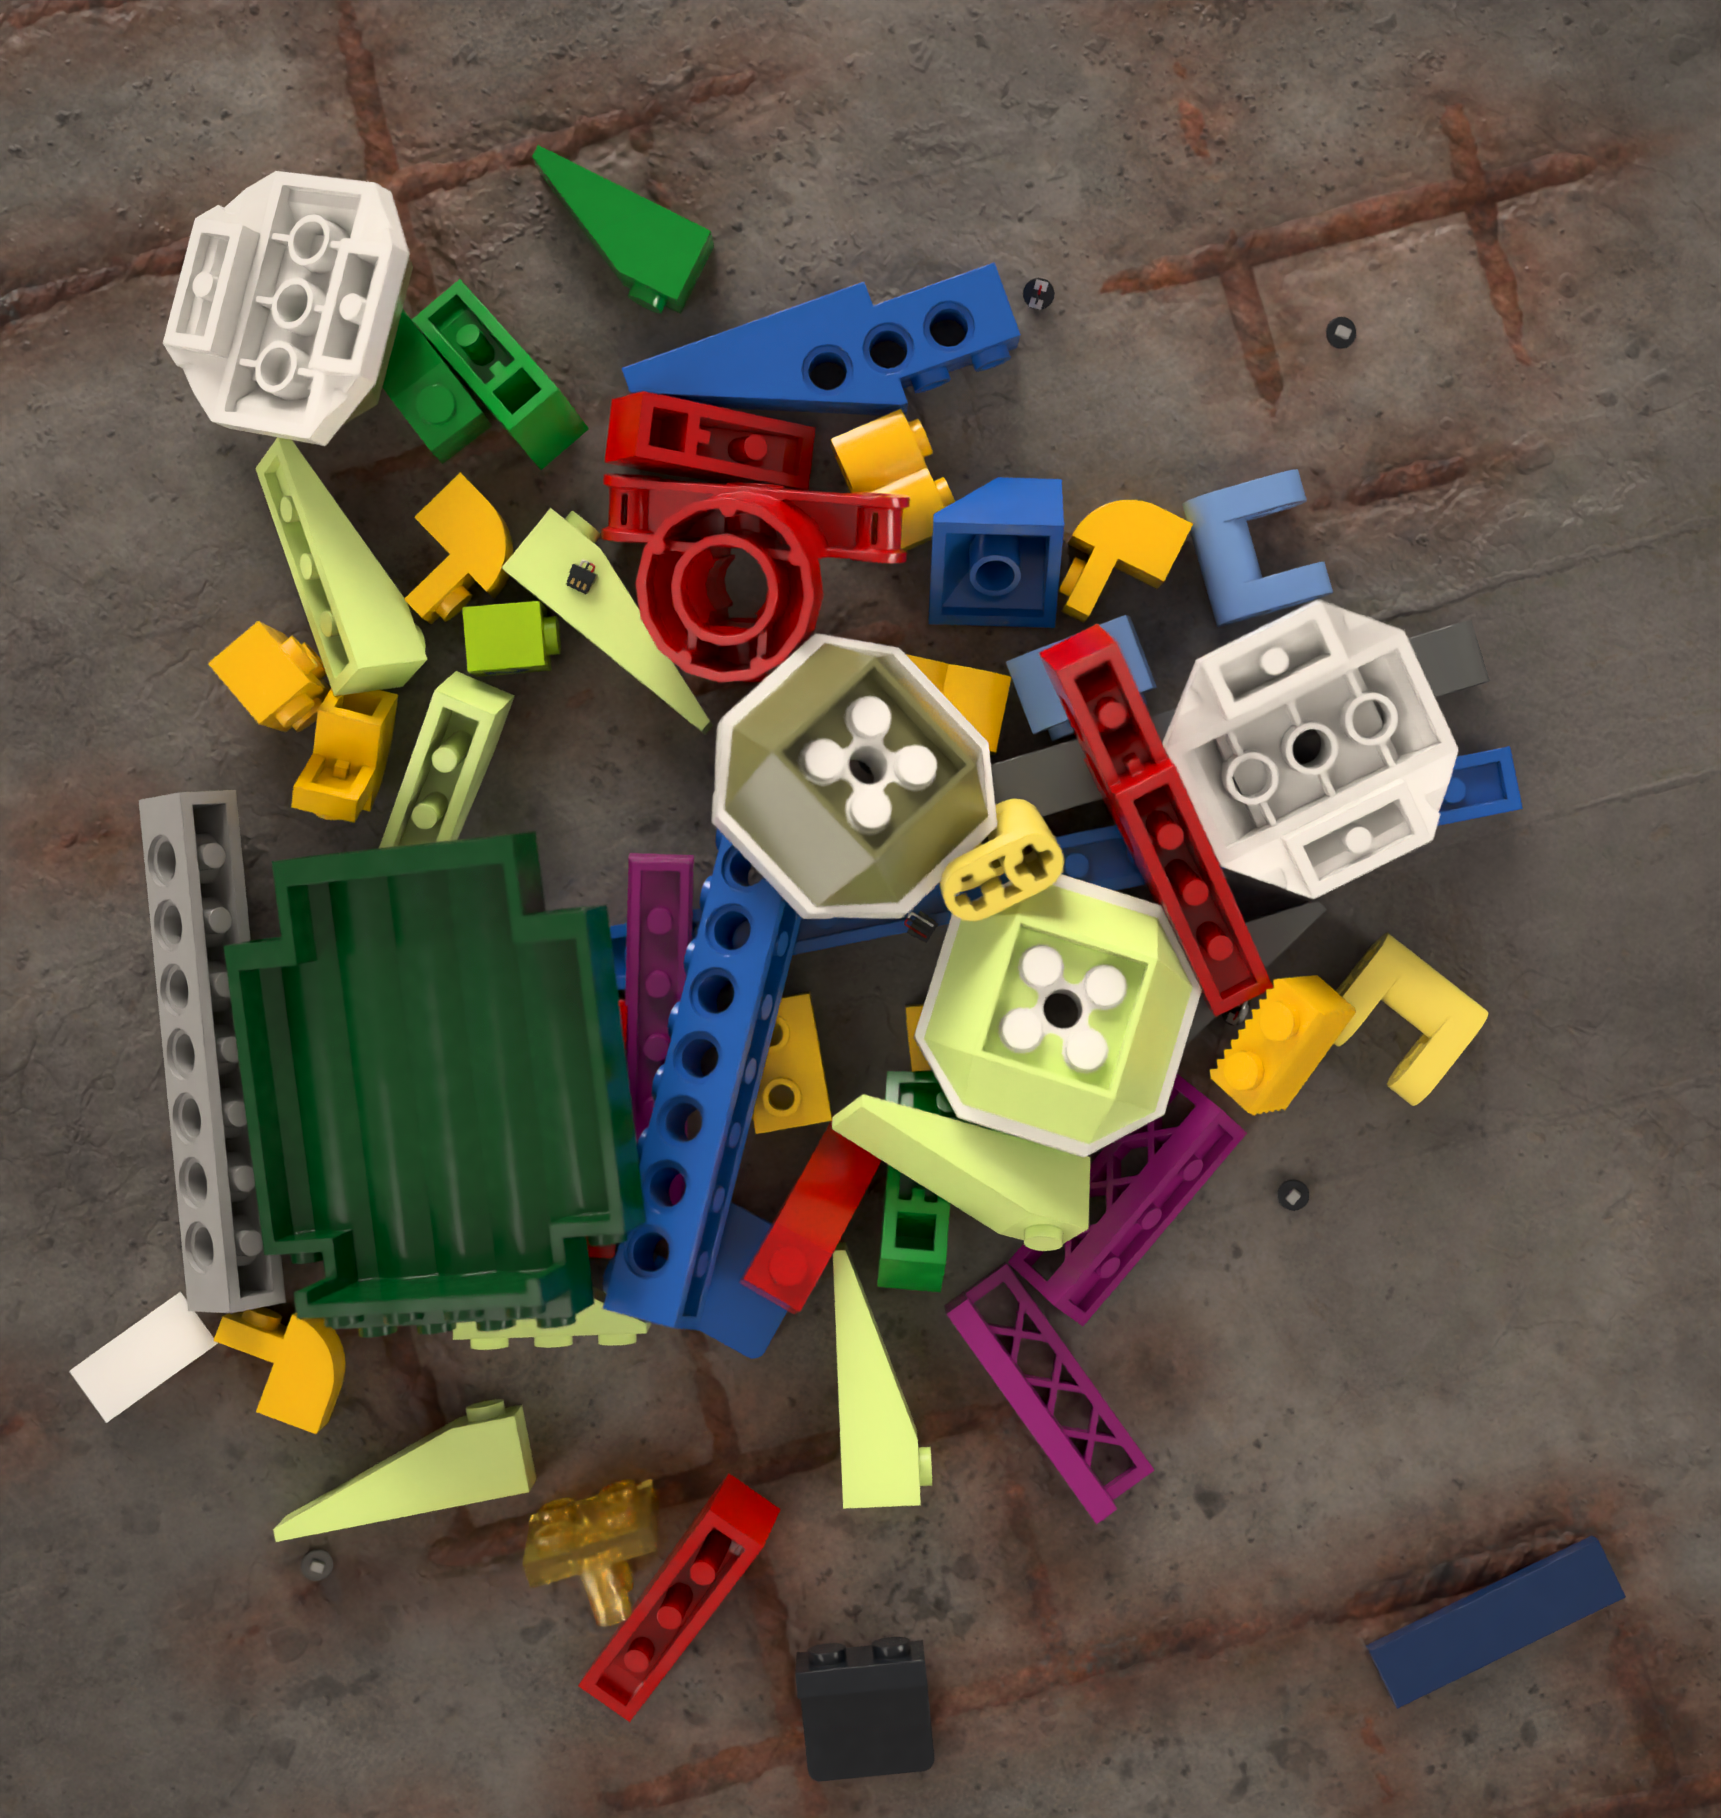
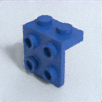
M731 1201L699 1331L748 1358L756 1359L765 1353L787 1310L739 1283L772 1223ZM658 1255L654 1264L660 1270L668 1260Z

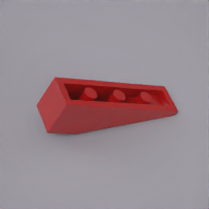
M728 1473L592 1663L578 1686L630 1722L763 1549L781 1509Z

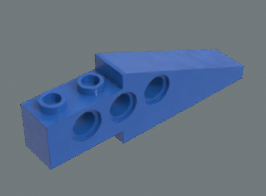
M994 262L876 305L872 304L865 282H861L621 369L631 394L646 391L729 409L882 416L902 409L904 415H906L908 402L903 390L904 388L913 385L915 393H922L948 383L951 380L949 372L973 364L975 372L999 366L1011 359L1009 351L1017 348L1021 334ZM949 319L956 321L964 329L966 337L956 346H942L934 341L931 336L930 330L933 325L941 320ZM883 341L896 342L903 348L906 358L895 368L887 369L880 367L870 357V351L875 345ZM821 363H835L844 370L846 378L839 387L832 390H823L812 383L810 379L811 372Z

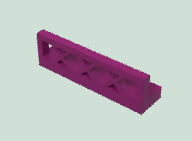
M1176 1074L1167 1107L1179 1093L1196 1107L1178 1127L1162 1129L1161 1116L1106 1145L1090 1164L1089 1198L1106 1195V1213L1096 1224L1089 1225L1086 1231L1065 1242V1261L1051 1278L1046 1280L1032 1267L1044 1251L1030 1249L1024 1243L1008 1261L1050 1303L1081 1326L1087 1323L1247 1134L1221 1108L1179 1074ZM1148 1146V1163L1136 1176L1121 1178V1161L1131 1149Z
M1007 1262L1001 1264L944 1305L948 1318L1094 1522L1098 1524L1115 1512L1117 1507L1114 1499L1155 1470ZM1002 1282H1005L1018 1301L1014 1327L987 1323L974 1303ZM1025 1312L1039 1331L1022 1329ZM996 1334L1012 1336L1010 1353ZM1021 1338L1048 1342L1055 1352L1051 1378L1026 1375L1017 1365ZM1062 1363L1075 1382L1059 1380ZM1032 1385L1049 1388L1047 1404H1045ZM1058 1390L1085 1394L1092 1404L1088 1430L1060 1425L1054 1416ZM1099 1415L1113 1434L1096 1431ZM1070 1437L1086 1440L1083 1455ZM1095 1441L1121 1445L1134 1463L1133 1466L1105 1486L1090 1467Z

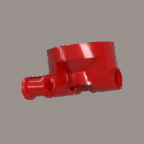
M609 473L603 475V484L609 487L608 526L601 529V539L615 542L647 543L643 549L636 579L640 617L658 650L686 673L719 683L730 681L763 682L807 641L815 630L824 596L820 558H844L873 563H906L907 551L901 549L903 509L910 507V496L877 492L830 493L784 489V486L760 483H727L725 485L686 482L641 474ZM731 548H741L750 552V555L758 560L757 563L762 567L767 576V597L759 611L754 613L758 615L757 618L729 617L728 607L733 606V601L726 591L725 577L727 568L735 559V554H731Z

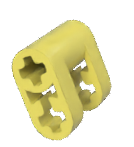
M1010 799L996 804L997 827L987 835L989 842L983 845L980 842L973 850L956 857L947 864L939 883L945 904L953 915L967 921L982 920L1047 889L1057 881L1062 873L1064 864L1062 850L1042 815L1033 804L1022 799ZM1004 873L1013 883L1003 888L998 877ZM980 886L983 895L978 900L972 902L966 894L954 896L959 892L971 890Z
M1387 932L1369 948L1336 990L1339 995L1355 1008L1356 1013L1333 1044L1337 1047L1343 1045L1362 1025L1380 1000H1382L1423 1033L1398 1064L1387 1083L1390 1089L1409 1104L1415 1106L1423 1101L1440 1082L1482 1028L1489 1013Z

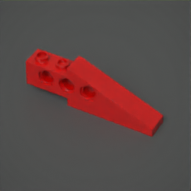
M1096 624L1038 653L1086 757L1084 762L1155 903L1162 906L1202 989L1201 994L1210 1011L1216 1017L1266 992L1267 989L1274 988L1177 767L1166 754L1117 641Z

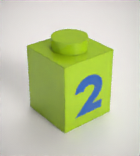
M540 601L462 607L467 670L475 677L552 671L550 655L561 654L559 622L557 616L547 617V608Z

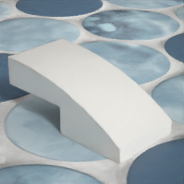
M179 1292L69 1372L105 1423H107L218 1343L213 1341V1336L196 1312L188 1311L187 1300Z

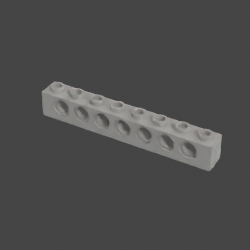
M236 790L178 792L139 800L188 1311L235 1313L286 1303L281 1254L264 1255L224 946L250 940Z

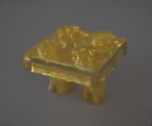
M633 1479L619 1480L603 1487L599 1491V1495L576 1502L570 1497L559 1498L544 1504L538 1509L536 1514L531 1515L522 1564L530 1589L574 1575H581L598 1626H609L627 1619L632 1614L633 1609L628 1592L634 1587V1580L627 1559L657 1551L659 1499L652 1479L635 1483Z

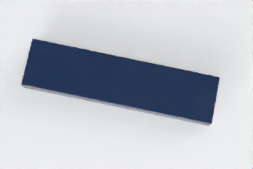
M1591 1535L1366 1645V1648L1392 1702L1398 1709L1626 1596L1599 1540Z

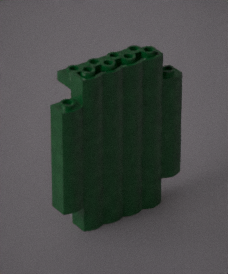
M536 831L272 861L281 937L249 940L224 946L264 1255L290 1254L291 1263L293 1264L324 1261L326 1278L294 1292L297 1319L323 1318L325 1327H332V1329L358 1328L359 1337L365 1338L392 1334L398 1331V1326L416 1325L418 1334L428 1335L454 1330L457 1327L456 1323L476 1322L477 1331L482 1332L511 1328L516 1325V1320L536 1319L537 1327L543 1329L574 1324L577 1321L576 1315L595 1304L587 1240L589 1246H606L622 1243L628 1240L627 1232L646 1222L607 905L546 911Z

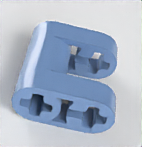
M1298 469L1280 472L1213 491L1182 503L1186 520L1193 524L1190 534L1217 627L1300 605L1333 593L1325 562L1302 566L1263 578L1247 521L1281 512L1307 501Z

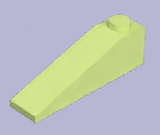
M277 437L255 469L334 696L403 687L427 660L424 635L419 626L414 623L408 603L404 600L403 595L295 443L290 439Z
M550 508L503 565L502 569L706 735L713 724L673 661L656 647L641 620L638 606L601 548L595 544L601 537V534L574 511H571L564 519ZM582 560L594 564L595 570L593 573L598 574L587 595L566 585L572 565L574 563L580 565ZM583 562L582 567L585 568L587 563ZM589 565L587 570L591 571L593 566Z
M455 671L435 689L379 848L458 840L496 749L514 695L458 671Z
M864 1094L833 1116L832 1129L995 1232L1024 1240V1245L1030 1249L1039 1251L1059 1249L1065 1242L1086 1231L1089 1227L1090 1157L1088 1156L1080 1157L1023 1138Z
M846 1242L838 1243L833 1252L843 1509L921 1505L920 1486H932L931 1447H918L916 1426Z
M494 1399L467 1406V1416L457 1418L286 1515L273 1529L275 1541L279 1542L530 1492L537 1478L522 1405L505 1408L503 1399Z

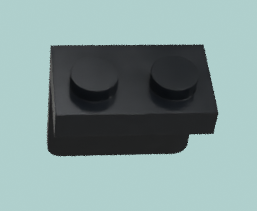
M886 1637L872 1642V1645L846 1648V1645L841 1643H825L812 1646L806 1652H797L795 1668L797 1697L801 1699L807 1768L813 1780L831 1781L927 1771L933 1766L935 1758L923 1640L910 1641L906 1637Z

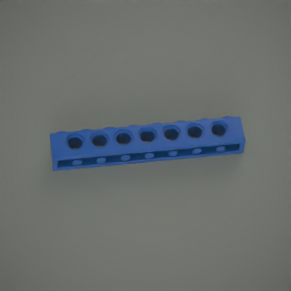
M718 828L716 831L718 854L713 874L704 882L700 894V909L703 913L697 937L688 945L684 957V972L687 977L681 1001L674 1005L668 1020V1035L671 1040L665 1064L659 1067L652 1083V1099L655 1103L649 1127L642 1132L637 1143L646 1222L627 1232L628 1240L619 1243L617 1254L609 1261L603 1277V1290L606 1293L603 1309L671 1328L699 1330L802 918L764 877L757 884L749 886L748 873L752 864ZM749 921L751 930L747 942L742 947L734 949L732 937L735 929L741 923ZM732 983L735 993L734 1000L726 1011L719 1013L717 1009L718 994L723 987ZM715 1046L718 1051L717 1066L710 1075L704 1077L701 1071L702 1057L708 1049ZM699 1110L702 1116V1127L699 1134L689 1141L685 1134V1124L690 1114ZM681 1173L686 1182V1191L682 1200L673 1205L669 1197V1187L672 1180ZM664 1237L669 1244L670 1254L667 1263L658 1270L653 1261V1251L658 1241Z

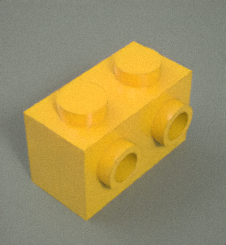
M260 621L256 622L208 663L260 725L285 733L292 727L297 732H300L317 720V712L320 705L331 689L323 680L326 671L322 659L307 643L304 642L301 645L293 636L288 638L284 633Z
M810 992L783 996L781 998L751 1119L754 1122L756 1134L832 1121L830 1099Z

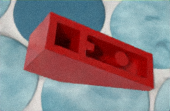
M641 391L612 399L604 463L666 475L731 483L772 484L784 486V489L808 491L816 427Z
M830 1121L739 1283L790 1313H799L835 1251L882 1160L832 1129V1121Z

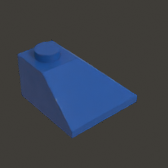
M997 477L933 515L928 624L1055 628L1064 533L1062 479Z

